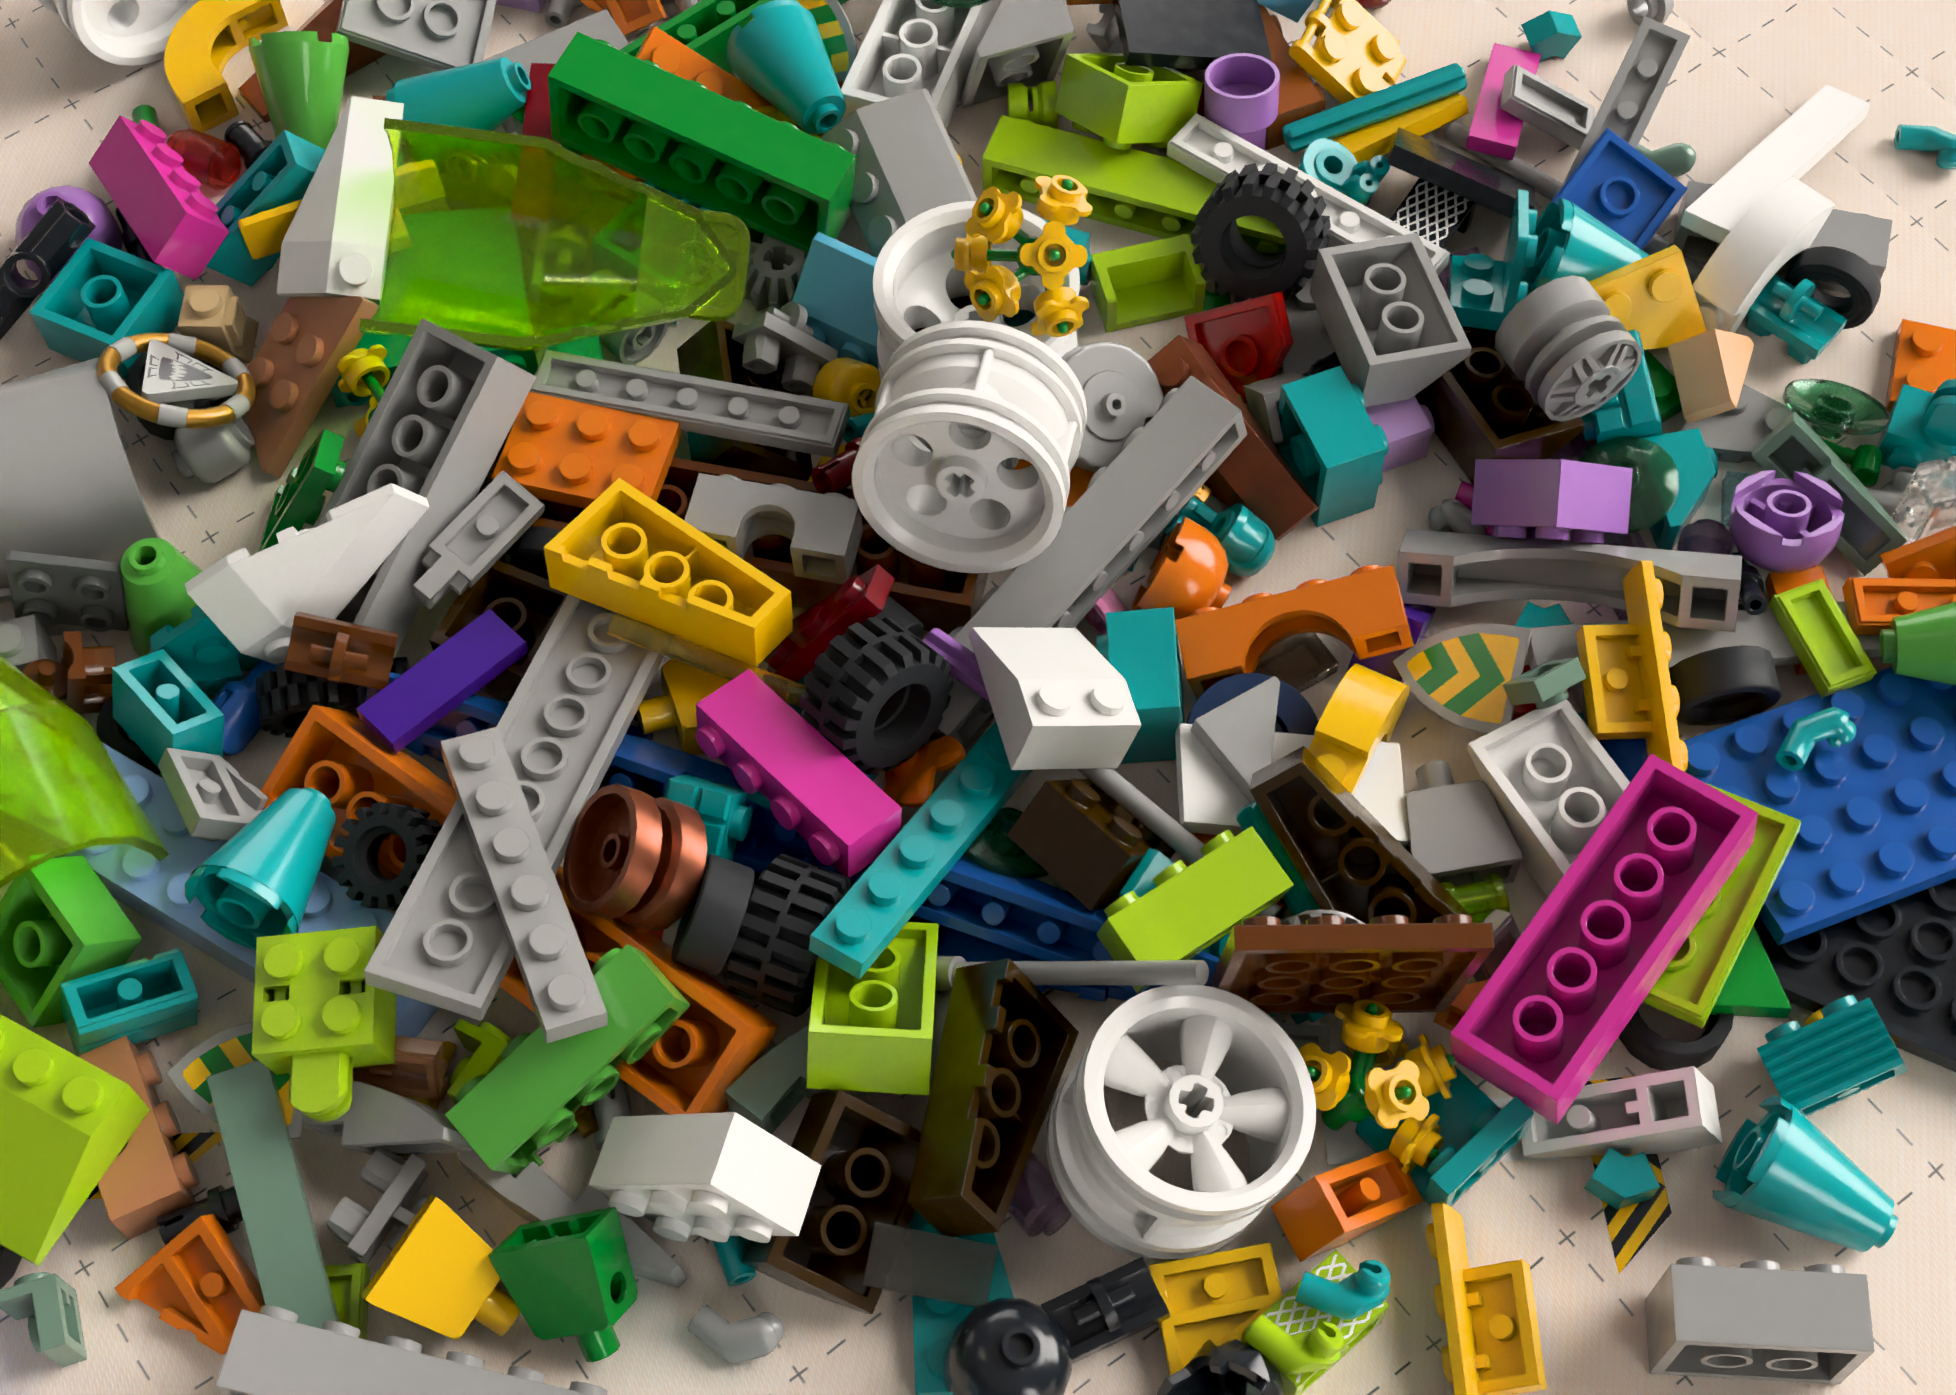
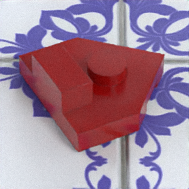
M1283 292L1272 293L1184 316L1188 338L1203 345L1231 386L1240 394L1246 404L1244 385L1274 377L1293 345Z

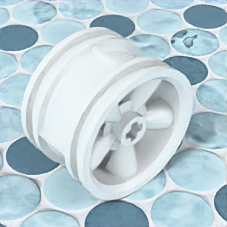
M1165 985L1147 990L1124 1002L1105 1020L1087 1046L1082 1058L1060 1087L1052 1103L1046 1126V1154L1050 1173L1062 1200L1074 1217L1091 1234L1112 1248L1136 1258L1143 1256L1144 1260L1155 1262H1169L1212 1254L1239 1236L1261 1212L1263 1207L1293 1178L1303 1164L1311 1147L1316 1124V1101L1313 1084L1300 1052L1287 1033L1268 1014L1249 1001L1225 990L1204 985ZM1153 1060L1166 1061L1178 1065L1161 1071ZM1104 1085L1145 1098L1144 1111L1147 1121L1139 1122L1114 1132L1104 1103ZM1186 1109L1190 1111L1189 1116L1185 1114ZM1232 1129L1245 1133L1250 1154L1247 1181L1228 1152L1222 1147V1144L1230 1137ZM1167 1146L1177 1152L1191 1154L1194 1191L1168 1184L1148 1172L1164 1153Z

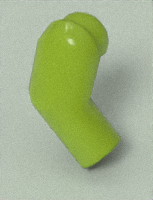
M1261 1314L1247 1332L1244 1341L1283 1371L1290 1374H1301L1327 1369L1336 1363L1341 1355L1340 1350L1344 1344V1337L1336 1325L1325 1321L1318 1322L1315 1328L1310 1331L1289 1335Z

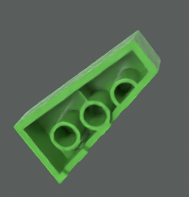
M627 944L622 949L614 948L594 964L591 971L607 1010V1026L551 1043H546L541 1026L533 1033L525 1032L513 1039L501 1053L503 1061L487 1076L484 1074L478 1075L459 1090L455 1097L458 1103L445 1116L490 1170L519 1175L532 1161L540 1167L544 1163L537 1155L540 1149L555 1140L557 1143L564 1142L579 1126L575 1121L574 1115L581 1105H590L597 1100H603L618 1084L617 1081L620 1073L616 1068L623 1060L627 1064L639 1061L690 1006L688 1001L644 952Z

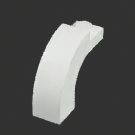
M1795 177L1781 182L1766 193L1730 231L1692 285L1706 330L1718 329L1735 333L1750 307L1775 273L1790 258L1811 246L1836 204Z

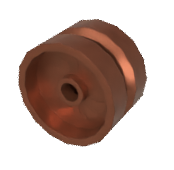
M617 783L600 788L587 800L577 816L565 852L563 864L564 889L571 905L586 914L605 919L619 918L628 925L651 931L668 929L684 915L695 898L702 880L708 849L705 824L698 811L686 804L663 797L653 798L640 790Z

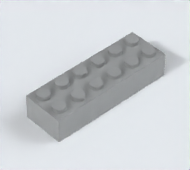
M424 318L421 319L317 526L327 522L326 515L329 510L390 483L427 498L429 509L335 620L399 633L395 650L396 655L422 604L413 596L415 593L413 585L428 570L422 565V560L429 553V545L476 498L537 378L536 376Z

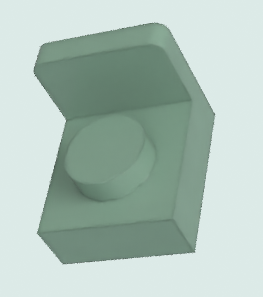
M37 1272L24 1275L15 1280L13 1287L0 1290V1309L15 1320L28 1318L30 1339L37 1352H42L61 1367L87 1360L77 1294L73 1287L55 1273Z

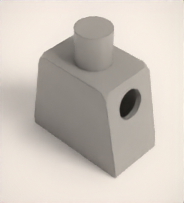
M1443 760L1431 761L1417 768L1415 773L1420 790L1411 791L1405 795L1409 843L1405 849L1449 893L1514 882L1523 859L1522 853L1487 784L1480 780L1454 784L1449 764Z

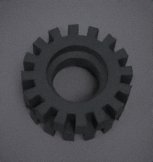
M285 664L276 666V671L267 670L262 673L263 677H258L256 680L260 726L263 731H270L271 735L279 736L285 733L286 738H293L313 704L349 711L359 719L357 708L362 705L359 685L341 681L337 683L328 681L327 678L284 670Z
M378 802L372 803V808L361 807L356 810L355 814L359 820L346 819L341 827L348 831L349 835L348 837L336 836L334 846L344 848L343 856H332L333 867H343L345 869V872L336 876L339 886H351L345 893L351 900L362 901L360 905L367 908L398 909L437 837L435 834L442 828L438 820L427 819L430 815L429 812L424 809L413 808L414 806ZM396 834L402 838L405 844L406 860L401 873L393 879H387L381 874L378 867V851L381 843L387 836Z

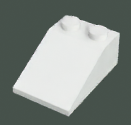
M972 627L969 637L1011 770L1119 767L1141 727V722L1125 678L1076 628Z
M1567 699L1548 708L1535 709L1468 743L1467 751L1482 781L1487 784L1521 850L1523 865L1547 898L1630 784L1629 780Z

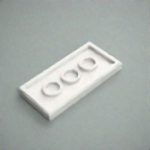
M1180 723L1175 732L1179 824L1191 833L1219 835L1229 829L1233 836H1237L1243 830L1236 820V814L1250 802L1192 733L1191 727L1193 724ZM1274 732L1271 763L1302 746L1309 749L1314 735ZM1380 742L1353 796L1406 848L1409 843V831L1400 743Z

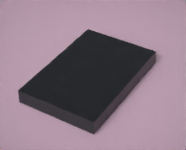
M1112 0L1125 65L1206 70L1214 60L1234 53L1255 54L1272 62L1257 0Z
M1398 127L1391 142L1387 158L1389 165L1511 219L1517 191L1526 190L1529 191V209L1534 210L1535 187Z

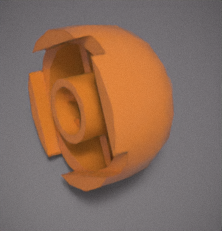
M1186 516L1183 517L1182 522H1178L1150 566L1149 570H1151V573L1147 579V583L1150 585L1147 589L1142 584L1140 585L1130 611L1174 607L1175 620L1188 617L1191 612L1199 608H1222L1232 587L1224 583L1229 564L1226 550L1218 538L1205 527Z

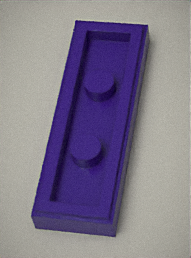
M488 609L357 708L359 718L394 753H398L528 653L526 641L491 609Z

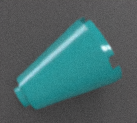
M773 0L759 5L750 12L754 19L743 29L737 24L732 30L726 45L727 63L741 81L809 134L827 133L841 122L845 114L846 103L814 16L796 0Z
M500 57L398 80L391 85L393 86L392 88L387 90L386 101L404 103L401 137L407 134L416 149L408 152L412 159L416 162L428 157H434L439 171L442 172L447 170L444 163V153L450 141L455 136L466 132L474 133L482 139L486 138L513 113L526 104L527 91L531 89V82L527 72L519 62L512 63L507 57Z
M1558 198L1559 204L1550 202L1536 222L1534 235H1538L1534 265L1533 267H1527L1525 281L1528 282L1527 295L1554 279L1571 275L1586 278L1589 282L1645 258L1649 254L1573 202Z
M290 788L200 864L185 882V897L189 904L196 896L205 908L200 918L209 927L228 940L256 950L257 937L298 933L336 823V815L331 808L329 799L323 793L313 788Z
M1777 1095L1766 1098L1758 1106L1768 1111V1113L1758 1124L1747 1118L1729 1144L1715 1176L1716 1179L1725 1184L1724 1191L1713 1190V1198L1727 1208L1859 1252H1866L1873 1246L1877 1248L1884 1246L1893 1235L1898 1223V1217L1893 1214V1199L1791 1102L1785 1101Z

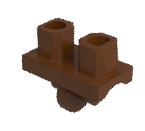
M296 612L284 670L327 678L328 681L340 683L341 681L382 690L389 683L399 633Z
M81 631L63 632L60 663L55 660L41 659L28 664L21 673L20 688L22 694L29 700L42 706L55 705L65 699L63 720L81 730L82 714L99 713L105 702L112 696V668L116 666L114 647H83Z

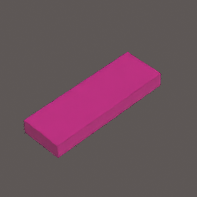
M1494 43L1466 141V149L1513 160L1524 121L1500 109L1504 74L1515 64L1536 75L1541 54Z

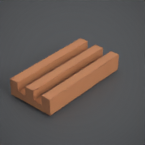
M396 1035L395 1064L353 1067V1081L363 1082L399 1095L443 1100L450 1087L449 1077H443L447 1070L446 1059H440L444 1052L443 1041Z

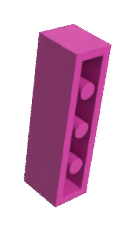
M119 115L89 161V165L153 262L197 281L229 233L216 214L218 207L199 190L201 183L182 166L184 159L168 146L165 141L167 135L160 128L146 120H140L137 124Z
M750 669L696 704L697 731L695 736L703 752L711 759L719 758L732 770L736 781L744 791H747L749 794L759 791L770 800V808L776 820L785 829H794L808 842L815 857L825 866L833 865L843 876L851 878L875 861L901 831L902 808Z

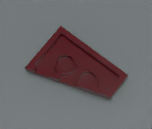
M877 564L859 577L857 575L850 577L839 590L792 619L793 631L764 659L768 664V668L762 681L779 697L814 668V661L820 653L823 654L831 640L837 635L842 636L849 626L856 622L862 625L867 618L875 617L883 610L895 578Z

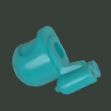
M1318 138L1310 143L1303 153L1298 169L1365 206L1378 189L1379 183L1388 173L1390 165L1387 159L1380 155L1374 156L1369 162L1364 160L1357 163L1354 155L1342 144L1331 139Z
M1192 496L1178 512L1180 514L1175 515L1164 530V533L1169 536L1178 522L1181 523L1185 516L1205 527L1218 538L1226 550L1229 564L1227 571L1240 577H1250L1260 572L1269 563L1275 551V538L1271 529L1240 503L1234 504L1218 514Z

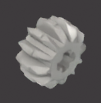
M766 234L763 236L762 244L748 242L747 249L745 250L746 255L739 257L737 266L738 274L741 278L739 279L740 291L744 294V299H751V304L756 312L771 306L780 310L785 304L792 302L808 253L775 238L773 239Z

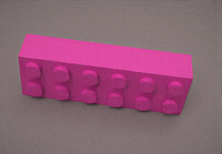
M1650 754L1450 1033L1452 1055L1455 1061L1511 1097L1517 1096L1527 1107L1557 1125L1753 844L1758 812L1659 757Z

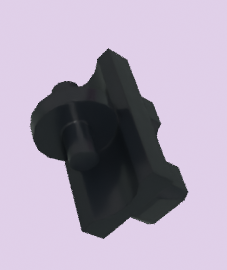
M1143 1256L1041 1304V1307L1045 1308L1061 1324L1071 1346L1072 1364L1170 1318V1312L1155 1285Z

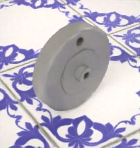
M1110 341L1082 345L1070 350L1061 357L1077 377L1084 392L1087 406L1086 427L1079 455L1074 466L1090 472H1097L1102 467H1108L1123 451V446L1129 435L1139 427L1144 428L1154 417L1164 398L1161 385L1150 364L1132 348Z

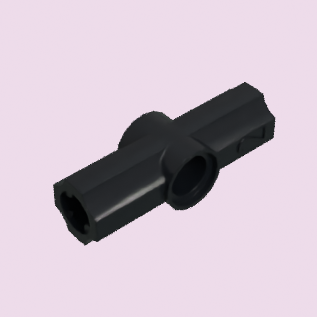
M59 197L0 267V340L37 296L46 289L53 277L95 229L96 225L91 222L87 214L73 203H69ZM26 259L36 263L42 273L41 279L28 280L18 272L17 261Z

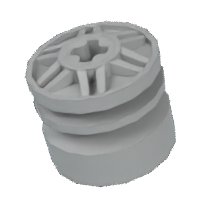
M1574 275L1554 279L1532 291L1518 302L1503 319L1495 336V349L1520 380L1526 381L1525 388L1551 420L1567 421L1582 417L1601 407L1618 394L1631 380L1641 363L1642 349L1636 340L1627 332L1617 317L1610 316V309L1586 278Z

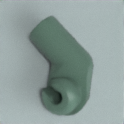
M1674 143L1653 151L1640 144L1636 148L1672 177H1678L1689 172L1696 161L1695 150L1690 145L1684 143Z

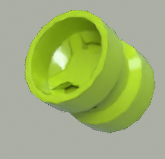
M1056 80L1041 81L1034 87H1026L1022 82L1007 83L1008 116L1031 120L1037 124L1058 129V113L1054 112L1057 101ZM1028 102H1032V111H1029Z

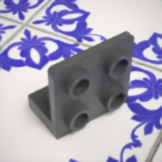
M13 550L7 552L5 564L15 618L35 614L42 626L56 623L83 626L96 632L109 630L128 631L120 563Z

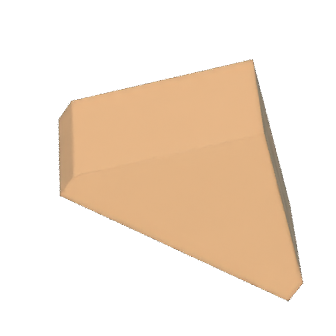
M1713 329L1668 346L1683 415L1688 424L1737 408L1754 343L1749 336Z

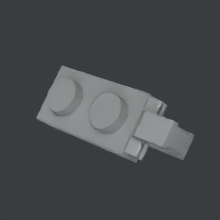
M501 471L429 545V553L422 560V565L428 570L413 585L415 589L413 596L431 610L450 589L461 595L468 587L471 588L544 513L545 505L505 471Z

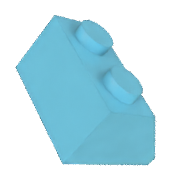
M818 232L812 240L792 302L795 301L806 308L808 313L806 325L813 328L814 333L812 337L838 350L837 358H853L873 365L878 369L877 337L879 328L875 317L873 273L877 258Z

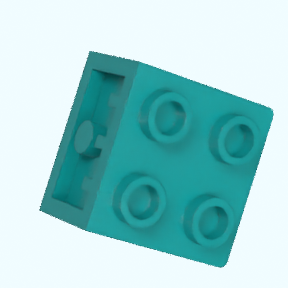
M1517 191L1503 261L1493 260L1483 254L1451 256L1448 272V299L1461 326L1498 331L1503 319L1518 302L1527 296L1528 282L1525 281L1527 267H1533L1538 243V235H1534L1537 210L1529 209V191Z
M1454 1064L1457 1077L1449 1080L1451 1085L1449 1090L1452 1098L1446 1100L1441 1091L1426 1098L1429 1102V1112L1425 1118L1428 1119L1433 1113L1440 1116L1437 1124L1441 1126L1439 1135L1444 1138V1141L1439 1150V1155L1425 1168L1417 1164L1409 1174L1423 1200L1429 1206L1437 1202H1444L1445 1205L1448 1204L1449 1206L1455 1204L1525 1136L1534 1112L1517 1096L1501 1109ZM1370 1117L1366 1118L1363 1122L1357 1123L1355 1133L1375 1153L1389 1149L1395 1135L1388 1129L1381 1127Z

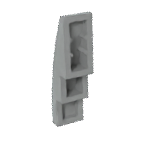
M475 1151L460 1152L456 1156L473 1178L511 1210L531 1223L610 1208L608 1205L610 1199L591 1186L576 1200H573L534 1161L514 1178L509 1173L490 1170ZM618 1212L633 1274L680 1288L687 1278L679 1264L626 1214Z

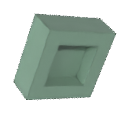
M1578 657L1546 661L1503 684V687L1511 705L1535 703L1537 709H1544L1566 700L1569 697L1567 689L1586 679V675Z

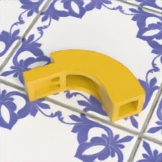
M200 0L180 18L173 28L165 48V72L182 115L196 136L239 115L228 84L222 76L223 70L228 61L238 51L249 46V38L253 37L259 41L261 40V34L277 32L289 26L280 0Z
M1357 663L1347 671L1333 693L1315 728L1314 738L1308 749L1352 795L1380 742H1389L1406 707L1410 694L1409 685Z

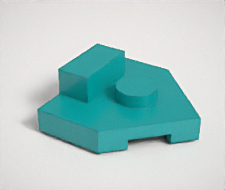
M198 605L191 609L192 617L176 628L166 625L150 636V653L164 649L205 695L219 693L228 681H242L241 671L252 670L260 660L240 653Z

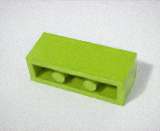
M1253 826L1235 837L1228 829L1207 842L1200 849L1204 857L1192 865L1186 867L1184 862L1179 860L1160 872L1152 880L1157 886L1140 898L1134 891H1131L1109 905L1104 910L1108 918L1096 935L1114 961L1190 960L1231 933L1234 925H1242L1243 920L1257 916L1280 901L1294 884ZM1150 985L1131 986L1138 994Z

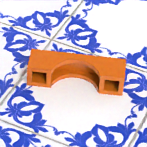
M1393 564L1384 567L1378 565L1363 566L1354 570L1349 576L1329 581L1323 579L1308 580L1298 585L1294 590L1274 595L1270 593L1254 594L1245 598L1239 604L1220 609L1217 607H1203L1191 612L1188 617L1175 620L1186 678L1196 699L1213 684L1226 677L1242 673H1254L1263 655L1273 645L1296 634L1311 632L1332 636L1346 644L1359 660L1414 647Z

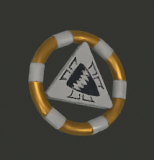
M142 333L122 337L104 349L97 363L99 383L107 391L112 402L133 415L159 425L181 429H203L233 423L249 412L256 396L253 376L238 358L224 349L196 337L175 333ZM147 352L140 396L130 390L117 373L118 365L134 355ZM193 357L198 358V359H201V360H203V361H206V362H208V363L214 365L215 367H217V368H219L220 370H222L223 373L220 372V371H218V370H216V369H214V368H212V367H210V366H208V365H206V364H204V363H202V362H200V361H198V360H196V359H194ZM234 395L219 406L207 409H194L196 399L218 400Z

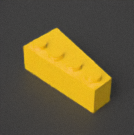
M618 478L543 547L551 588L757 667L793 631L790 590L621 478Z

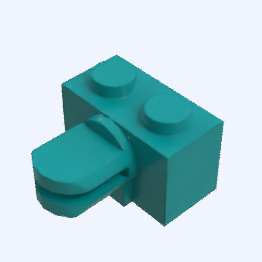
M1956 379L1945 380L1935 393L1906 384L1902 385L1887 416L1877 446L1883 457L1881 465L1890 467L1892 470L1901 466L1915 468L1922 474L1923 479L1956 491Z

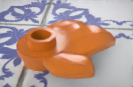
M943 736L930 743H926L905 763L901 761L895 769L885 772L887 783L883 791L901 808L904 806L922 807L933 794L935 774L947 770L966 757L964 746L952 736Z

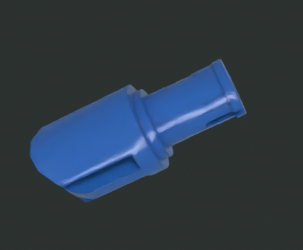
M260 659L243 681H228L213 699L214 705L224 714L223 756L241 753L262 728L259 720L256 680L258 677H263L262 673L267 670L276 671V666L285 663L277 665Z

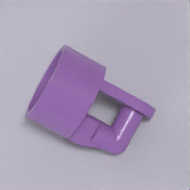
M1234 53L1214 60L1205 71V118L1265 151L1266 127L1271 125L1278 115L1280 73L1277 66L1267 58L1250 53Z

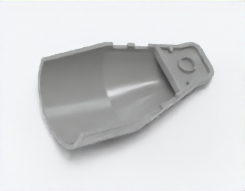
M99 357L0 385V589L10 588L5 564L7 552L10 550L121 563L124 552L135 542L145 538L161 539L133 476L119 434L111 399L107 391L99 383L97 376Z

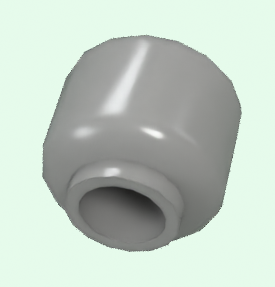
M241 417L233 423L213 428H176L174 431V442L177 449L171 452V456L178 469L187 478L190 479L196 475L207 484H215L250 462V447L255 444V441Z

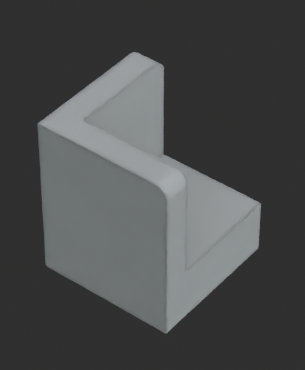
M1293 371L1244 385L1248 409L1273 444L1283 442L1278 416L1281 385L1305 378Z

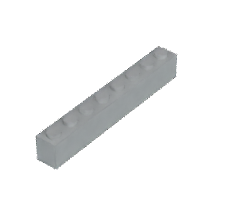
M1192 375L1180 388H1174L1169 391L1161 401L1158 412L1144 428L1139 427L1129 435L1123 446V451L1108 467L1100 468L1089 481L1087 491L1073 506L1065 508L1061 527L1052 543L1034 559L1015 567L1013 573L1001 586H996L989 590L981 600L979 610L964 627L956 628L949 636L974 653L969 637L972 627L1075 628L1093 608L1095 603L1102 598L1248 435L1241 409ZM953 677V687L948 693L951 696L949 706L943 712V720L939 727L933 731V734L938 738L952 736L966 749L995 716L989 701Z

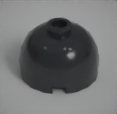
M998 1298L973 1309L952 1332L943 1355L944 1382L949 1393L952 1391L953 1395H1064L1072 1372L1071 1346L1061 1324L1045 1308L1022 1298Z

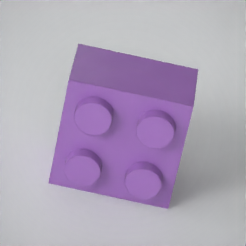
M1476 459L1471 525L1493 527V537L1526 539V530H1529V539L1569 540V533H1571V542L1604 544L1605 534H1628L1633 468L1563 459Z

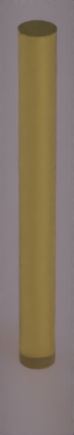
M615 613L607 631V635L729 681L750 669L785 702L800 707V695L806 687L799 682Z

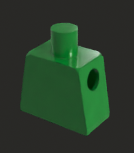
M616 1207L519 1225L488 1255L493 1267L536 1337L544 1341L575 1335L587 1362L605 1359L619 1349L620 1342L613 1326L636 1301L638 1291Z

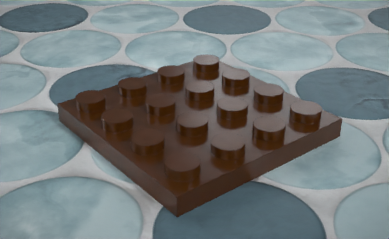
M1464 914L1443 915L1435 918L1433 923H1409L1406 916L1383 915L1372 918L1370 924H1345V920L1342 917L1325 915L1306 920V925H1281V920L1272 916L1251 917L1243 920L1242 925L1233 926L1208 986L1240 996L1260 1008L1266 1014H1333L1337 1005L1344 1003L1354 1006V1003L1359 1000H1371L1381 1003L1392 1013L1445 1012L1495 948L1492 923H1473L1472 917Z

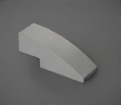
M353 1081L350 1109L338 1119L320 1122L314 1121L305 1115L303 1116V1128L332 1137L342 1136L341 1146L369 1155H373L377 1148L398 1156L411 1155V1153L422 1155L474 1151L442 1112L429 1105L363 1082Z

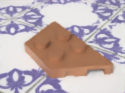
M360 296L290 297L282 312L274 319L270 333L256 357L251 360L247 367L253 376L256 389L255 400L249 412H247V417L255 441L254 445L259 465L264 472L281 478L341 374L337 368L339 360L355 350L379 308L376 303Z

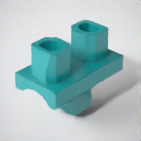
M1775 274L1747 312L1745 328L1759 337L1774 334L1788 343L1786 348L1790 357L1801 364H1807L1811 359L1815 360L1843 330L1847 319L1811 297L1816 285L1810 280L1804 279L1795 287Z

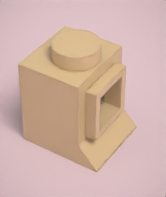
M186 285L178 322L181 335L196 337L197 339L209 342L229 352L242 363H250L259 322L246 316L238 296L233 295L230 286Z

